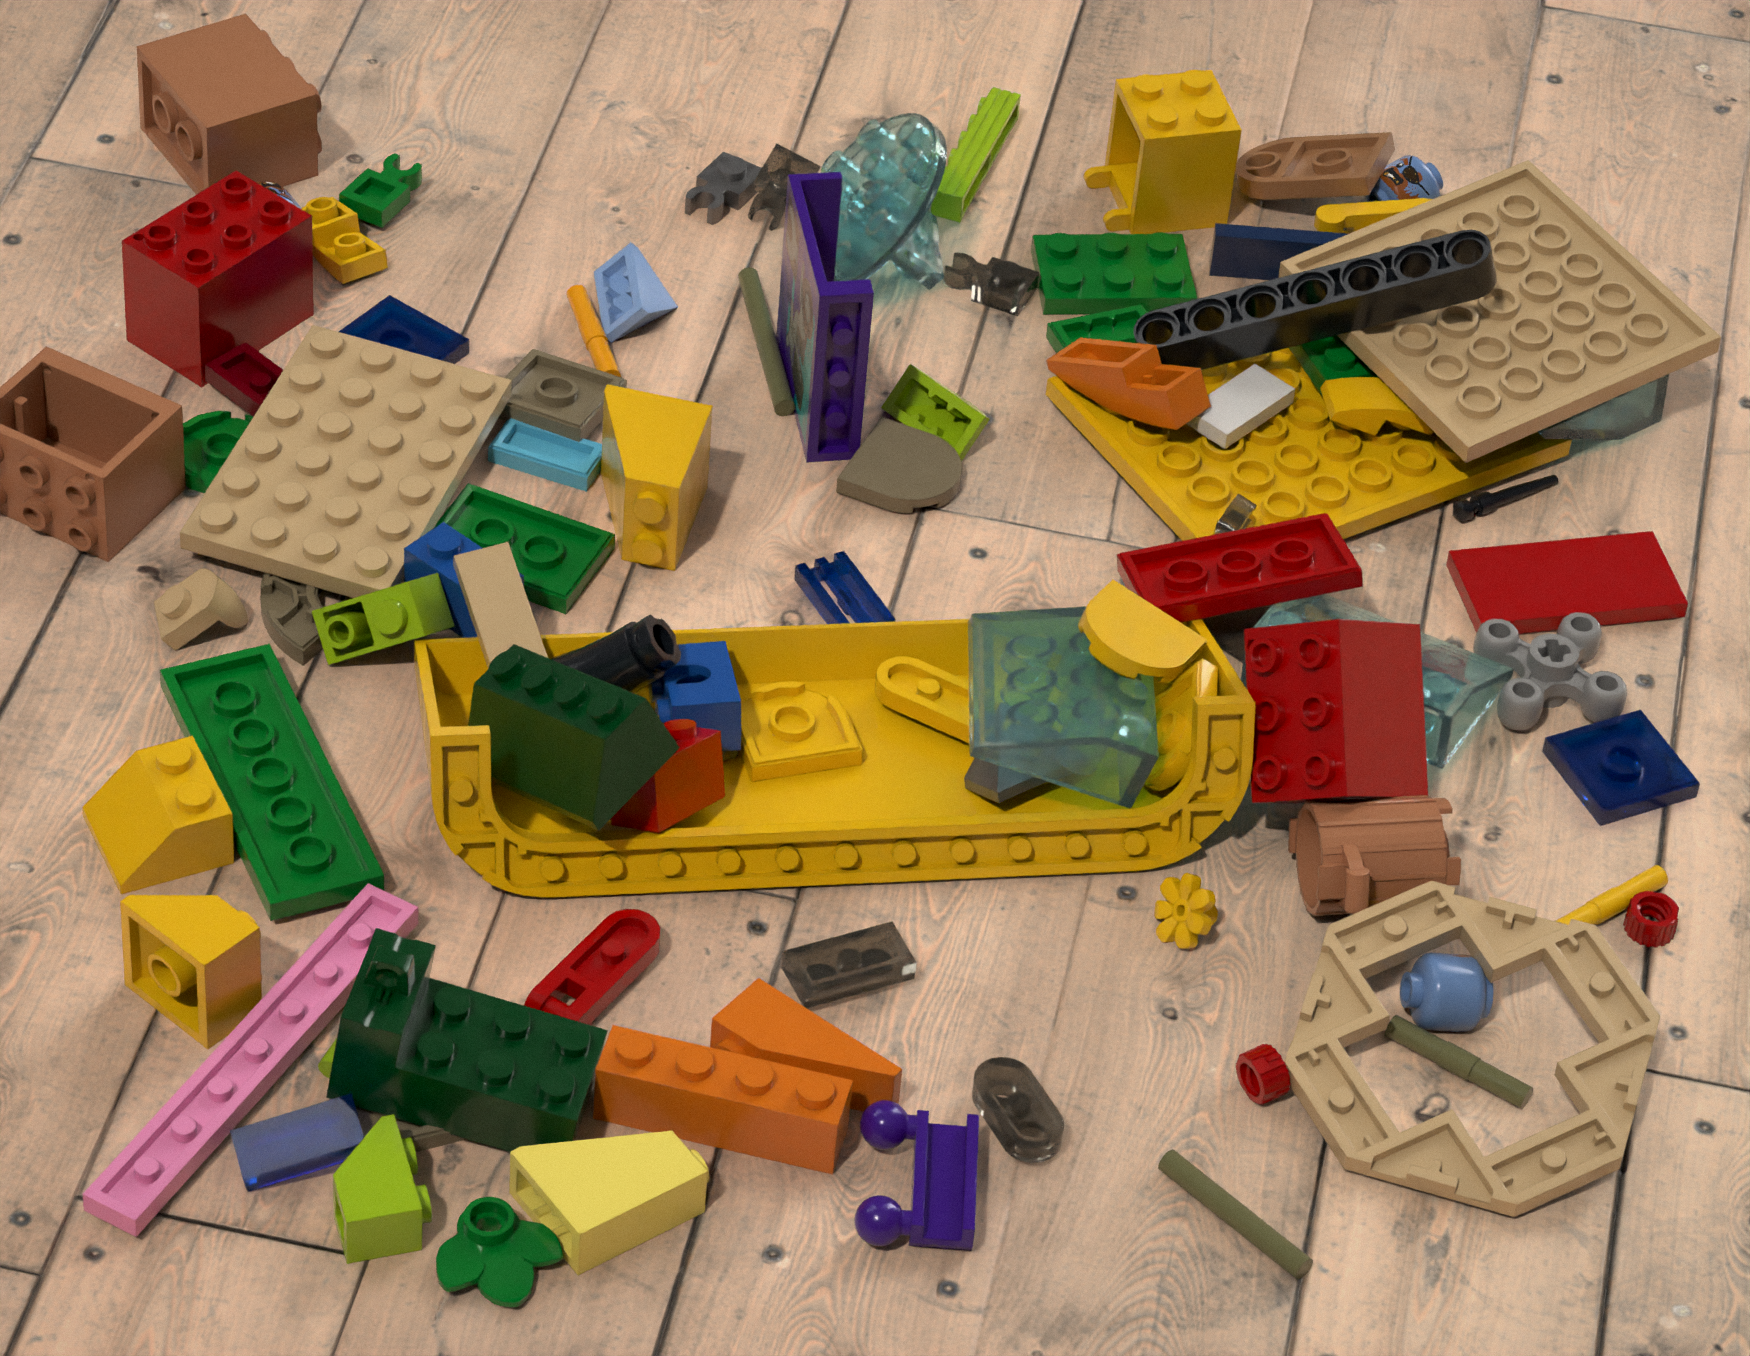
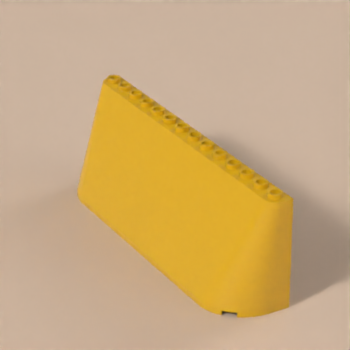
M1082 615L672 630L676 635L677 644L726 641L741 698V706L752 697V692L763 685L782 681L805 683L806 690L819 693L827 698L828 694L836 697L845 707L863 749L862 765L751 782L738 750L736 758L723 762L724 798L659 833L613 826L610 820L598 831L491 782V736L489 725L468 726L474 683L488 670L478 637L414 640L415 674L431 799L441 835L455 856L458 855L468 866L481 874L484 881L505 891L531 897L554 898L1127 872L1163 867L1201 849L1200 843L1211 835L1224 820L1229 822L1241 804L1252 772L1255 701L1203 620L1197 619L1181 622L1206 638L1207 642L1200 655L1176 679L1203 658L1218 667L1217 696L1193 697L1191 755L1184 777L1170 788L1155 791L1142 784L1130 772L1131 718L1176 679L1158 683L1157 677L1138 673L1136 679L1133 680L1105 667L1089 652L1088 648L1091 642L1085 633H1080L1078 623ZM613 632L540 636L548 658L552 659L560 654L584 647ZM896 656H908L919 659L1020 704L1027 710L1030 722L1088 751L1091 763L1003 802H995L965 788L964 777L977 754L974 745L882 704L875 695L876 671L882 662ZM647 685L635 694L646 698L655 711V703L650 701Z

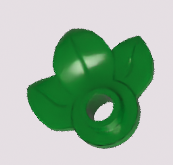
M482 1197L472 1201L458 1219L457 1234L439 1247L436 1257V1275L440 1286L446 1292L461 1290L477 1284L480 1293L493 1304L503 1307H518L532 1293L534 1283L533 1267H543L561 1261L563 1256L562 1248L556 1235L544 1224L519 1220L517 1214L506 1201L496 1197Z

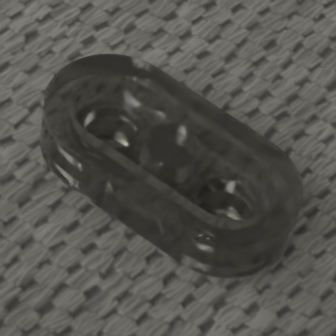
M1008 1057L991 1058L981 1063L974 1073L972 1100L1005 1151L1012 1157L1029 1163H1039L1054 1157L1062 1145L1064 1120L1032 1071L1024 1063Z

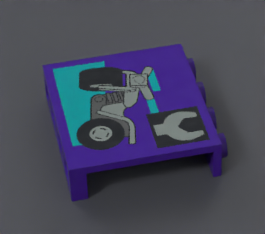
M841 172L788 174L776 339L795 403L794 415L806 463L851 460L860 447L873 289L870 279L834 281L843 179Z

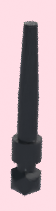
M1551 475L1511 486L1494 493L1486 491L1472 496L1470 501L1467 499L1456 501L1453 503L1452 516L1464 522L1473 519L1474 514L1481 516L1493 512L1497 506L1515 501L1557 484L1558 478L1556 475Z

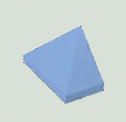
M631 242L594 271L601 323L610 343L678 308L639 248Z

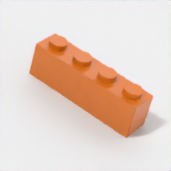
M612 1025L595 1069L593 1119L652 1133L673 1131L682 1140L833 1175L848 1131L853 1080Z

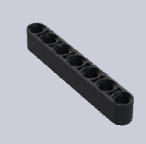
M1472 229L1461 230L1150 311L1137 320L1134 326V338L1136 343L1157 345L1161 364L1195 367L1204 370L1476 300L1488 295L1497 283L1491 243L1488 237L1480 231Z

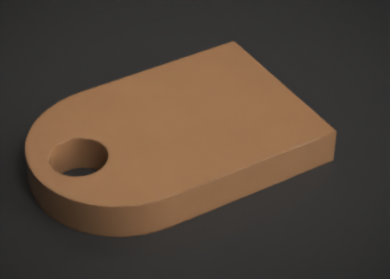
M1392 132L1290 137L1274 140L1249 150L1238 159L1235 170L1238 187L1244 195L1262 200L1370 195L1393 155L1395 146Z

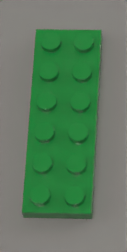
M270 643L160 670L161 688L184 737L193 735L233 814V842L270 921L353 900L368 883L384 890V873Z

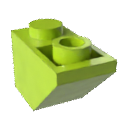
M438 573L312 611L328 665L455 627Z
M395 1114L382 1116L333 1174V1216L347 1264L422 1250V1224L432 1222L431 1203L425 1184L415 1186L413 1175L418 1174L417 1156L411 1137L401 1138Z

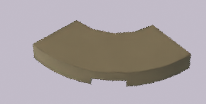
M264 572L260 596L261 615L264 626L274 643L290 658L304 666L323 649L312 615L313 610L322 608L319 594L323 589Z

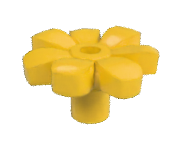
M1185 873L1181 877V881L1176 877H1167L1161 883L1160 891L1166 900H1157L1154 910L1155 918L1164 920L1156 928V935L1161 942L1175 941L1180 949L1194 948L1198 943V935H1207L1211 926L1216 922L1218 911L1215 906V894L1211 890L1200 889L1201 878L1198 875Z

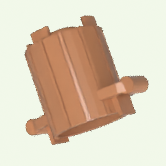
M1428 795L1305 801L1298 813V818L1289 820L1288 851L1289 853H1296L1300 894L1306 911L1313 914V916L1355 914L1429 881L1446 885H1459L1461 858L1450 857L1448 838L1441 815L1452 814L1453 808L1446 798L1428 797Z

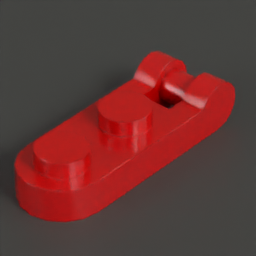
M623 909L610 914L531 990L524 1006L592 1025L593 1021L659 954L660 926L657 920L649 913L638 909ZM566 994L576 999L570 1006L560 1001Z

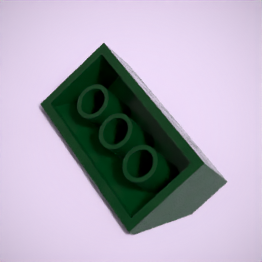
M515 644L507 651L497 655L490 663L489 669L473 686L468 726L489 725L491 736V782L598 831L680 748L646 698Z

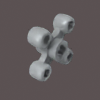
M1582 612L1570 613L1562 619L1557 634L1539 635L1532 640L1531 644L1519 638L1518 630L1509 621L1490 619L1480 625L1473 645L1474 658L1478 664L1486 669L1495 671L1510 668L1521 677L1511 679L1505 683L1500 692L1497 713L1502 724L1514 730L1523 731L1530 729L1537 724L1543 708L1562 706L1567 702L1568 698L1578 702L1585 717L1593 722L1607 724L1620 717L1627 699V688L1623 679L1609 671H1599L1590 674L1579 665L1592 660L1599 649L1602 631L1601 625L1596 618Z

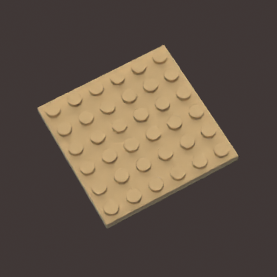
M1529 160L1280 262L1279 278L1461 230L1472 229L1480 231L1488 237L1497 274V283L1488 295L1476 300L1337 335L1465 463L1718 353L1721 336Z

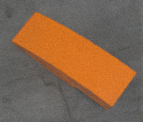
M1080 337L1046 360L1048 369L1075 390L1108 409L1149 425L1177 430L1211 407L1201 368L1161 364L1157 345Z

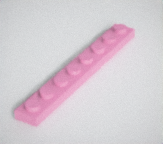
M368 883L83 1193L84 1211L137 1237L345 1006L375 929L379 928L406 938L418 924V906Z

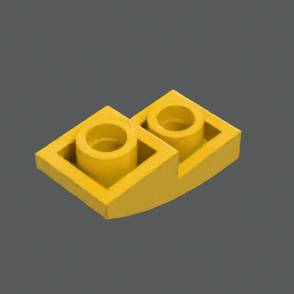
M334 197L314 198L301 208L312 215L313 256L342 284L388 268L386 250L360 232L358 214Z
M1349 377L1325 380L1320 388L1330 420L1345 430L1352 431L1357 429L1376 436L1384 422L1388 420L1392 425L1402 430L1413 429L1428 435H1432L1434 432L1379 377Z

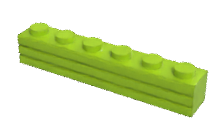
M993 87L986 98L981 97L977 114H971L967 132L962 131L960 134L958 148L951 149L948 165H942L938 176V183H932L928 193V201L932 202L930 215L961 222L1018 120L1021 94L1011 93V91L1007 90L1002 91L1000 88Z

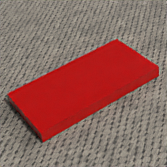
M1327 513L1117 554V571L1126 588L1179 622L1363 587L1362 569Z
M1653 531L1450 550L1446 566L1476 633L1480 625L1490 619L1509 621L1516 627L1519 634L1558 630L1562 619L1575 612H1582L1593 616L1602 626L1685 617L1688 607V601Z

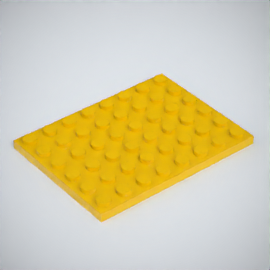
M1289 348L1201 370L1208 395L1254 364H1257L1295 388L1294 399L1291 405L1226 449L1187 424L1174 430L1149 425L1125 417L1096 403L1069 386L1058 376L1047 379L1045 394L1182 541L1323 513L1329 515L1342 538L1346 539L1569 455L1572 441L1557 424H1554L1465 463L1435 432L1432 435H1428L1413 429L1402 430L1392 425L1388 420L1384 422L1376 436L1357 429L1352 431L1345 430L1330 420L1322 395Z

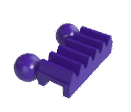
M881 1100L869 1105L863 1112L860 1120L861 1134L869 1145L880 1150H889L899 1146L905 1139L914 1140L911 1210H902L895 1200L887 1196L877 1195L867 1198L859 1205L854 1217L855 1229L860 1238L873 1246H886L896 1241L900 1235L909 1236V1246L972 1251L976 1216L979 1115L967 1114L966 1126L928 1123L929 1111L917 1110V1115H910L899 1104L889 1100Z

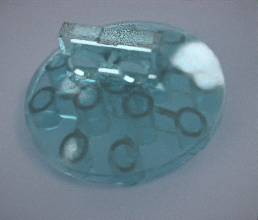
M916 113L900 114L882 122L872 119L861 128L857 139L843 152L840 150L834 151L824 161L821 173L841 172L843 178L834 281L866 280L880 270L889 260L893 262L901 275L910 280L916 279L929 290L944 279L942 256L938 245L940 240L937 217L928 210L942 181L947 158V145L942 131L923 115Z

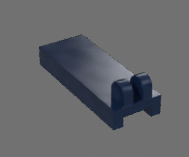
M1215 223L1209 261V276L1259 280L1279 278L1280 262L1347 234Z

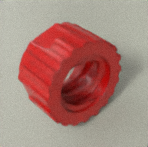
M1652 891L1640 892L1630 899L1623 926H1625L1624 931L1627 932V936L1632 941H1636L1639 945L1653 946L1654 948L1665 946V944L1670 943L1671 939L1673 940L1676 933L1679 907L1666 894ZM1643 916H1651L1656 918L1658 921H1652L1646 919Z
M1262 1044L1239 1055L1236 1063V1073L1241 1087L1250 1100L1259 1105L1281 1097L1290 1091L1289 1086L1291 1083L1286 1063L1272 1045Z

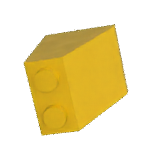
M609 384L606 385L603 404L601 476L622 560L672 571L676 570L708 488L712 405Z

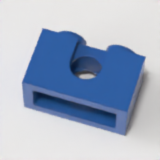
M726 641L677 644L681 652L680 661L674 667L666 670L663 677L648 685L650 701L655 703L656 714L662 723L675 719H690L696 721L697 727L721 730L722 751L741 750V698Z

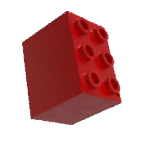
M237 170L122 240L126 340L201 388L208 384L205 381L206 363L245 342L259 351L314 315L312 215Z
M1334 619L1244 629L1246 685L1248 692L1255 701L1254 748L1251 772L1252 803L1304 804L1305 801L1428 795L1420 624Z

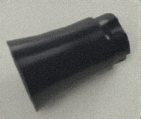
M648 615L639 622H630L601 639L584 647L555 656L552 660L635 694L663 677L666 670L674 667L681 659V652L676 642V635L670 626L662 618L656 619L652 615Z

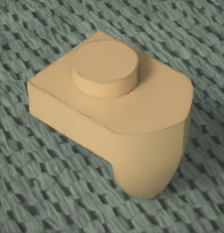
M206 568L197 570L178 585L170 587L161 597L154 601L161 640L175 651L217 621H221L234 628H241L248 623L245 607L234 589Z

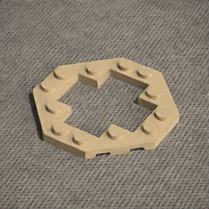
M1435 881L1424 883L1329 924L1322 943L1321 953L1302 1005L1295 1034L1284 1062L1289 1071L1291 1089L1344 1169L1511 1217L1523 1214L1620 1169L1660 1015L1596 925L1571 919L1570 924L1567 925L1535 916L1537 909L1494 897H1489L1488 903L1455 894L1456 887ZM1459 938L1471 956L1478 961L1490 983L1542 961L1599 1042L1595 1046L1557 1062L1554 1076L1575 1104L1580 1114L1487 1156L1483 1155L1453 1109L1399 1132L1344 1050V1047L1381 1032L1388 1027L1390 1015L1365 979Z

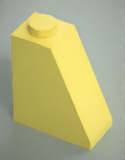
M673 1131L520 1146L510 1151L509 1193L533 1222L544 1224L556 1235L562 1248V1257L577 1275L705 1212L706 1188L710 1179L708 1167L703 1157L696 1150H689Z

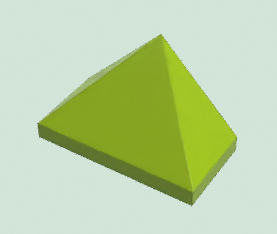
M911 364L881 407L904 425L925 431L945 440L956 450L961 462L990 420L975 405Z

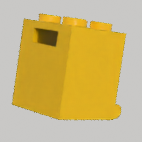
M1188 70L1182 73L1162 75L1143 74L1137 77L1116 79L1105 166L1091 167L1083 175L1086 185L1091 189L1109 187L1119 209L1110 210L1103 216V222L1107 230H1129L1130 234H1153L1157 232L1166 233L1214 228L1215 223L1227 224L1242 129L1212 70Z

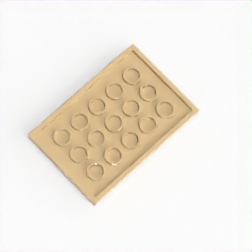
M312 325L181 529V549L351 598L401 584L404 580V548L434 529L510 399L512 380Z

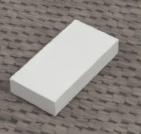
M1254 364L1210 393L1208 397L1211 407L1186 424L1226 449L1291 405L1294 399L1295 388L1257 364Z

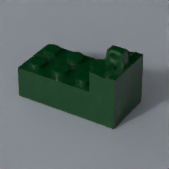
M376 928L340 1018L326 1098L383 1115L395 1114V1118L417 1125L443 1128L444 1131H448L451 1135L509 1152L520 1146L575 1141L595 1083V1069L602 1054L608 1030L430 978L436 945L419 940L405 939L396 933Z

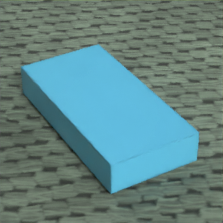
M512 418L506 421L488 447L489 462L586 492L601 471L602 444L584 438L578 442Z

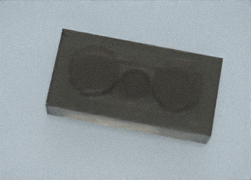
M893 921L784 950L782 951L781 968L801 1004L806 1008L915 979L917 962Z

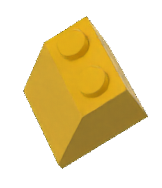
M193 735L136 750L82 807L84 820L120 894L234 864L233 814Z
M128 895L120 901L125 986L206 1049L211 1048L228 1036L262 999L260 927L247 912L236 910L218 895Z

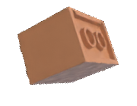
M246 13L137 46L140 128L196 195L235 170L255 182L269 181L277 183L282 187L318 176V154L322 151V142L317 125V113H320L322 108L319 93L313 84H308L296 71L292 60L287 56L284 57L272 44L268 33L265 30H260Z
M47 346L0 387V514L25 524L33 530L40 531L65 542L80 551H85L109 562L186 489L182 405Z

